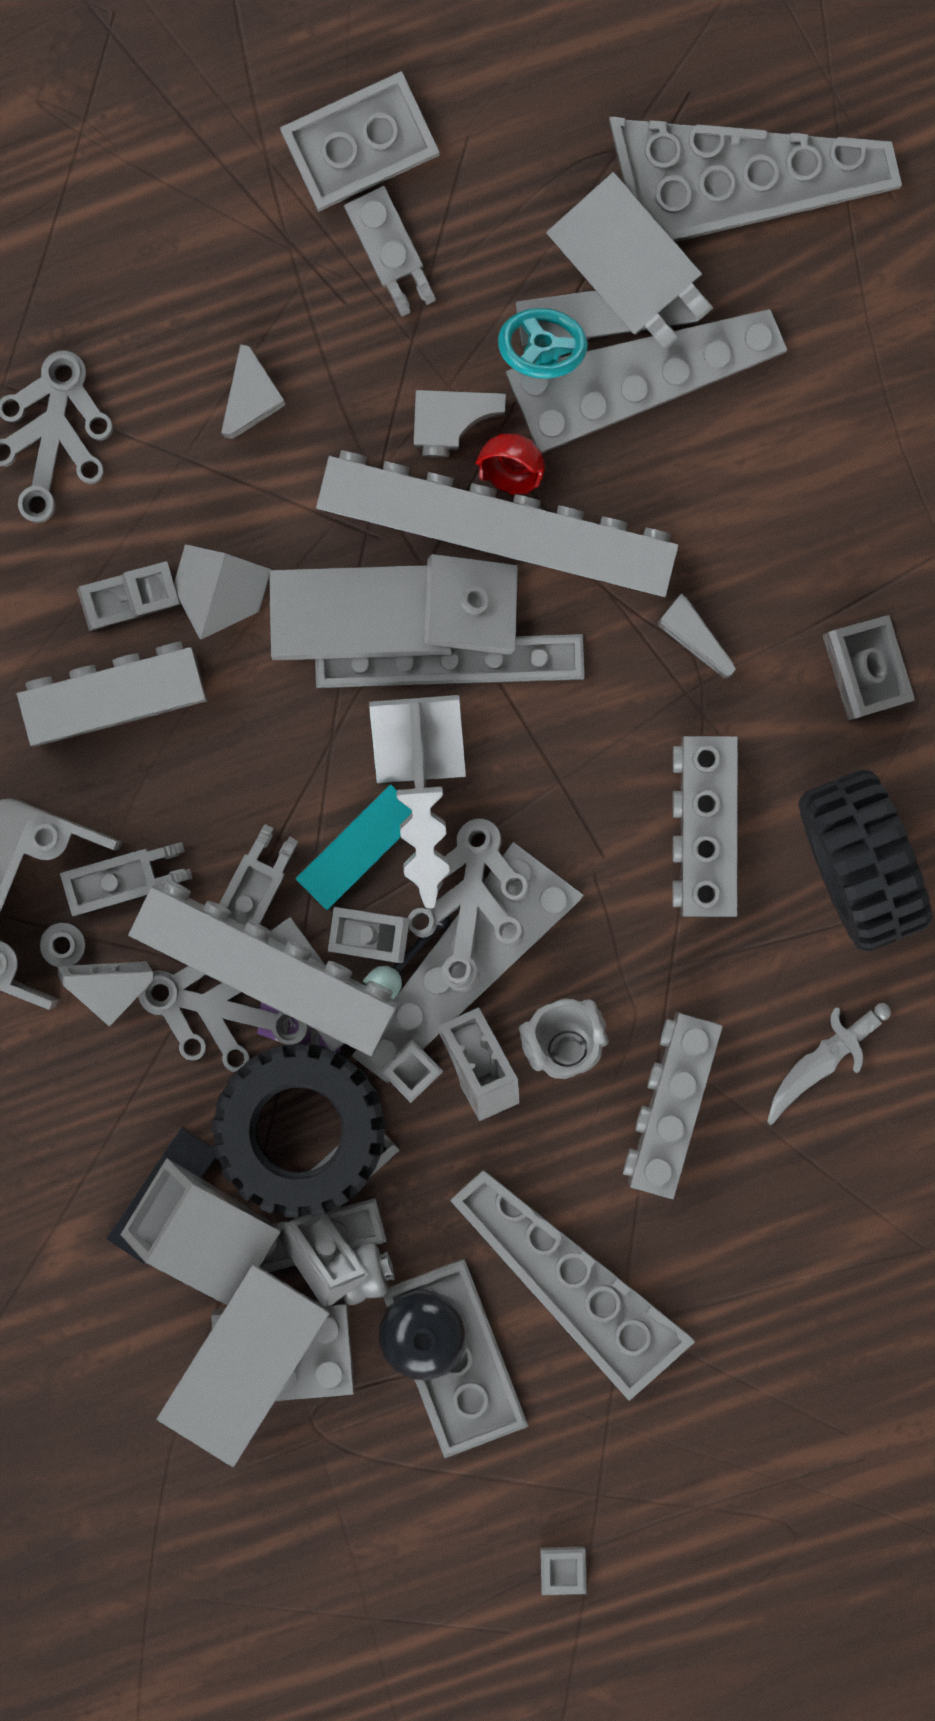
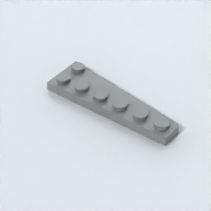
M771 309L677 330L675 333L680 338L667 350L651 336L587 351L584 360L575 370L557 378H533L521 374L514 369L506 371L505 374L535 445L541 453H545L786 353V345ZM569 356L560 357L559 363L566 360Z
M513 842L502 857L515 873L522 875L530 885L528 898L521 903L510 902L502 893V882L492 871L485 878L483 884L506 914L516 919L524 929L523 940L514 947L504 946L495 935V927L479 908L472 959L480 969V980L471 991L465 993L456 992L444 982L442 967L445 961L453 956L458 914L394 999L399 1004L373 1055L369 1056L356 1049L352 1057L388 1083L389 1080L380 1072V1069L411 1039L420 1048L424 1049L439 1035L438 1025L459 1016L574 907L584 895ZM519 881L511 883L508 889L509 894H520L523 890V883ZM514 925L506 926L502 931V937L504 939L513 938L517 933V927ZM456 965L452 970V977L456 979L462 978L466 974V965Z
M484 1169L450 1199L455 1207L629 1401L695 1343L694 1339L686 1331Z

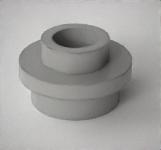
M57 923L50 926L43 933L40 941V950L44 959L51 965L56 967L72 966L82 958L85 952V939L82 932L76 926L69 923ZM61 936L66 937L70 941V950L65 954L58 953L54 947L55 940Z

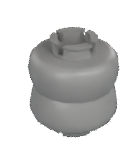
M366 1243L352 1250L368 1274V1278L343 1296L344 1302L348 1305H356L367 1298H381L387 1295L389 1291L388 1280H395L394 1269L388 1252L380 1254L378 1247L374 1243Z

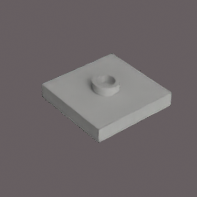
M431 554L427 559L425 644L511 655L515 651L518 565Z

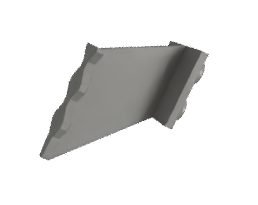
M459 695L369 702L377 783L415 782V789L397 790V799L412 809V813L400 824V835L403 840L416 848V851L404 862V876L419 886L420 896L425 908H435L438 894L437 884L450 873L449 860L434 850V846L446 835V823L431 812L430 809L443 796L442 787L426 788V780L466 777Z

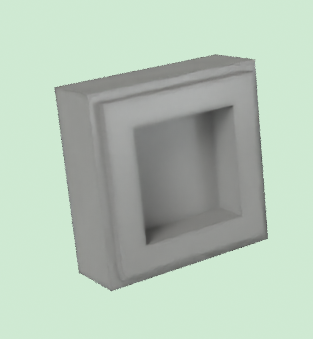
M585 1547L540 1548L542 1595L587 1594Z

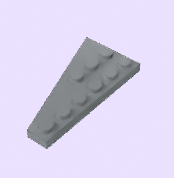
M609 117L624 184L674 242L892 191L902 187L893 144L890 141L837 137L836 139L814 137L800 133L780 134L769 133L766 130L699 124L691 126L668 124L665 121L650 120V122Z

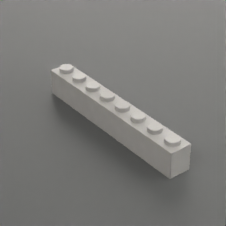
M341 450L339 458L332 456L328 458L316 509L666 597L679 546L678 544L670 543L671 533L645 527L644 535L627 532V522L602 516L599 525L584 521V511L558 505L557 513L540 510L541 500L515 494L513 502L497 499V489L471 483L470 491L452 487L454 478L428 472L426 480L410 477L411 467L384 461L383 469L365 465L367 456Z

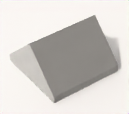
M889 615L836 629L822 635L848 721L915 700Z

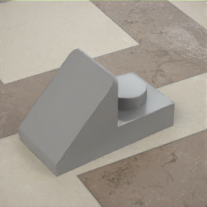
M334 907L328 951L403 963L410 918Z

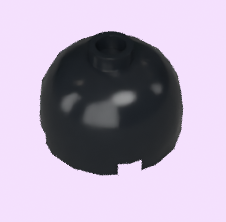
M417 1289L400 1295L387 1307L380 1322L379 1345L384 1359L396 1372L410 1379L429 1381L446 1375L459 1364L467 1347L468 1327L462 1311L451 1298L434 1291Z

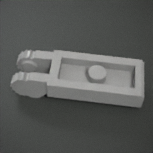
M385 186L345 204V211L383 288L387 287L401 317L411 313L409 309L410 304L397 284V281L412 275L417 285L416 289L419 296L425 301L426 305L436 301L422 271L423 264Z
M266 824L262 827L249 854L244 855L219 903L231 911L229 918L243 925H246L247 921L261 923L285 876L283 871L299 842L289 837L283 843L273 868L258 861L264 848L268 846L273 836L274 828Z
M180 842L151 851L143 849L60 873L72 916L146 896L150 888L158 882L165 885L167 880L179 883L193 879L190 869H179L170 872L169 875L156 878L151 861L162 858L170 859L185 852L183 843Z

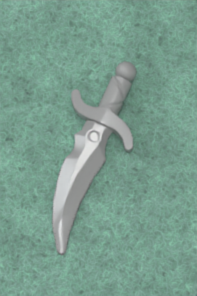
M886 1003L877 1004L874 1008V1013L870 1010L848 1029L841 1025L839 1019L841 1010L836 1007L831 1014L830 1020L836 1034L828 1040H821L817 1050L805 1055L785 1077L773 1098L767 1119L769 1125L774 1124L782 1112L800 1094L820 1079L835 1072L839 1061L850 1052L854 1057L853 1071L858 1073L863 1065V1053L859 1042L882 1024L881 1021L887 1020L891 1016L890 1006Z

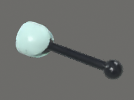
M447 916L437 924L432 935L424 938L419 937L405 953L403 963H396L393 967L379 966L373 969L363 979V982L366 985L369 981L383 985L393 992L391 998L394 999L402 986L400 972L439 928L443 929L449 925L450 916Z

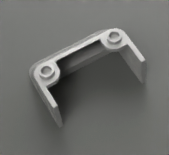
M6 798L0 800V911L24 853L41 860L54 859L64 852L71 834L112 850H120L123 842L18 799ZM0 941V991L48 1010L57 1007L59 998L13 980L18 968L17 955L12 947Z

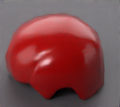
M503 433L489 439L481 449L475 462L479 466V479L481 481L490 480L497 489L510 495L529 494L539 487L545 472V462L541 451L531 439L519 434Z

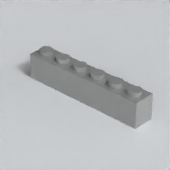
M167 880L165 885L158 882L150 888L128 936L369 1056L373 1055L399 1004L398 1001L391 998L393 992L390 989L373 981H369L366 986L350 978L353 972L348 968L333 961H328L327 965H324L310 958L312 951L296 942L288 941L286 945H283L269 938L272 932L266 927L253 921H247L246 925H243L229 918L231 911L224 906L209 900L203 905L189 898L191 891L180 884Z

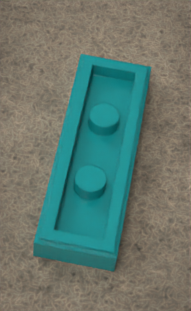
M390 784L296 880L328 910L401 838L400 824L412 813V809L397 799V790Z

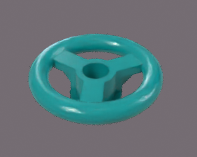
M532 308L516 313L503 324L498 335L499 351L505 362L519 373L533 378H557L572 372L582 363L588 348L586 334L579 323L569 315L549 308ZM537 321L559 325L567 330L572 338L555 337L552 333L543 331ZM522 326L529 338L523 355L519 357L512 347L511 339L513 333ZM572 353L566 360L559 363L560 356Z

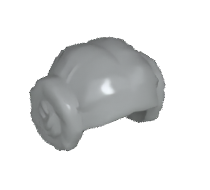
M574 999L558 1000L537 1009L529 1022L519 1026L522 1049L532 1069L536 1071L544 1070L553 1078L566 1079L592 1069L601 1058L602 1047L609 1043L605 1032L606 1022L596 1003L591 999L583 1000L582 1002Z

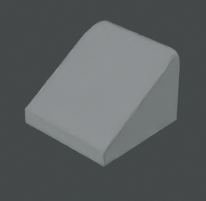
M411 1039L380 1069V1072L411 1103L443 1070Z

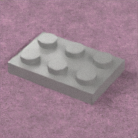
M402 71L280 127L283 138L318 212L440 156V152Z

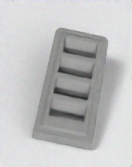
M681 593L658 621V626L722 678L730 677L736 670L733 665L734 663L689 600Z

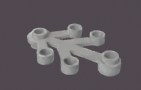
M57 351L49 355L42 365L41 378L15 395H6L0 399V417L8 423H17L25 416L27 407L50 394L47 412L8 438L0 439V445H8L11 450L9 458L0 461L1 467H7L14 463L17 453L41 438L32 486L22 491L18 499L20 513L24 518L33 523L47 521L55 511V499L50 493L59 442L62 443L76 464L77 475L84 483L96 484L104 476L103 464L99 459L90 455L65 417L68 397L85 418V429L92 439L103 441L109 438L113 432V423L106 414L100 413L84 389L83 384L86 379L85 365L76 354L70 351ZM62 366H68L72 369V377L66 382H61L56 378V372ZM7 402H18L20 409L16 416L8 417L4 414V406ZM94 420H106L107 429L103 434H94L92 432L91 424ZM89 462L96 463L98 466V474L93 478H86L82 473L84 465ZM36 497H41L45 500L46 507L41 513H33L30 510V502Z
M474 819L464 824L457 835V847L444 856L449 860L450 870L446 877L466 864L464 880L438 899L435 903V908H417L408 916L410 918L409 929L416 936L424 938L432 935L437 924L460 907L453 956L449 957L442 967L444 982L452 990L460 993L471 991L480 980V969L472 959L479 908L495 927V935L504 946L514 947L524 937L522 925L516 919L506 914L483 884L486 864L502 882V893L510 902L521 903L530 894L528 881L522 875L515 873L499 853L502 838L498 828L492 822L485 819ZM478 833L485 834L486 840L482 846L473 847L471 845L474 835ZM443 879L437 884L438 890L442 887ZM515 881L522 882V892L518 895H510L508 891L510 884ZM428 916V926L423 930H417L415 922L418 917ZM506 926H516L517 933L513 938L504 939L502 937V931ZM456 965H466V974L462 978L456 979L452 977V970Z
M190 966L176 974L164 970L153 971V981L138 996L142 1007L146 1011L164 1016L180 1043V1054L190 1061L200 1059L206 1052L207 1044L201 1035L192 1032L180 1007L197 1011L223 1054L222 1061L224 1066L232 1072L239 1070L250 1060V1054L244 1046L237 1043L224 1019L273 1031L274 1037L286 1045L300 1042L308 1031V1025L297 1020L299 1023L298 1031L295 1034H287L282 1029V1023L284 1019L291 1016L281 1011L274 1013L227 1001L241 991L225 983L217 985L204 994L185 990L186 987L206 975ZM157 984H163L169 990V996L165 1001H158L153 996V988ZM194 1038L200 1042L201 1051L199 1054L190 1055L186 1052L185 1043L188 1039ZM239 1050L244 1054V1062L241 1066H233L229 1063L228 1054L230 1051Z

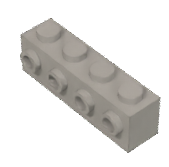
M176 642L156 648L157 656L140 660L139 654L135 653L113 659L114 668L97 672L95 665H89L69 671L70 679L53 683L52 677L49 676L26 682L27 691L16 694L30 746L45 745L208 701L194 649L192 647L183 649L182 642Z
M738 736L681 737V746H673L672 754L673 773H681V791H673L672 796L673 818H681V836H673L672 860L673 862H681V879L673 880L672 906L680 907V916L737 917Z
M677 1011L674 1020L666 1019L659 1045L666 1046L662 1063L654 1062L647 1088L654 1090L649 1107L642 1105L635 1131L641 1133L637 1150L629 1149L623 1169V1174L629 1176L628 1184L631 1188L674 1200L723 1027L721 1024Z

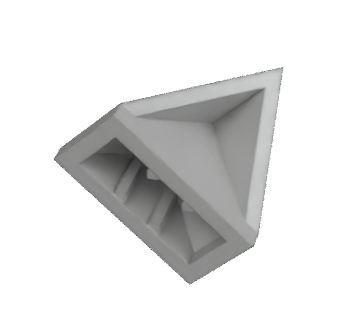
M185 544L174 586L177 596L199 639L208 637L251 615L259 613L270 576L269 570L271 569L226 553Z

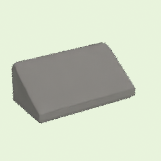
M327 1213L312 1216V1214L303 1215L284 1223L281 1243L324 1308L334 1304L367 1280L368 1274Z

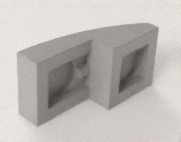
M167 561L128 571L120 576L77 588L89 632L179 605Z

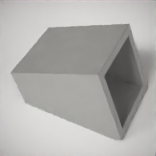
M166 1158L120 1235L147 1264L228 1305L251 1266L255 1264L260 1267L263 1260L268 1259L272 1255L277 1245V1237L281 1231L263 1215Z

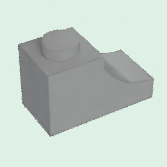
M416 390L414 449H423L422 456L448 458L450 450L459 451L460 439L472 426L486 419L505 417L506 394Z
M476 1008L438 1025L439 1034L452 1059L460 1086L479 1121L520 1103L518 1079L480 1008Z

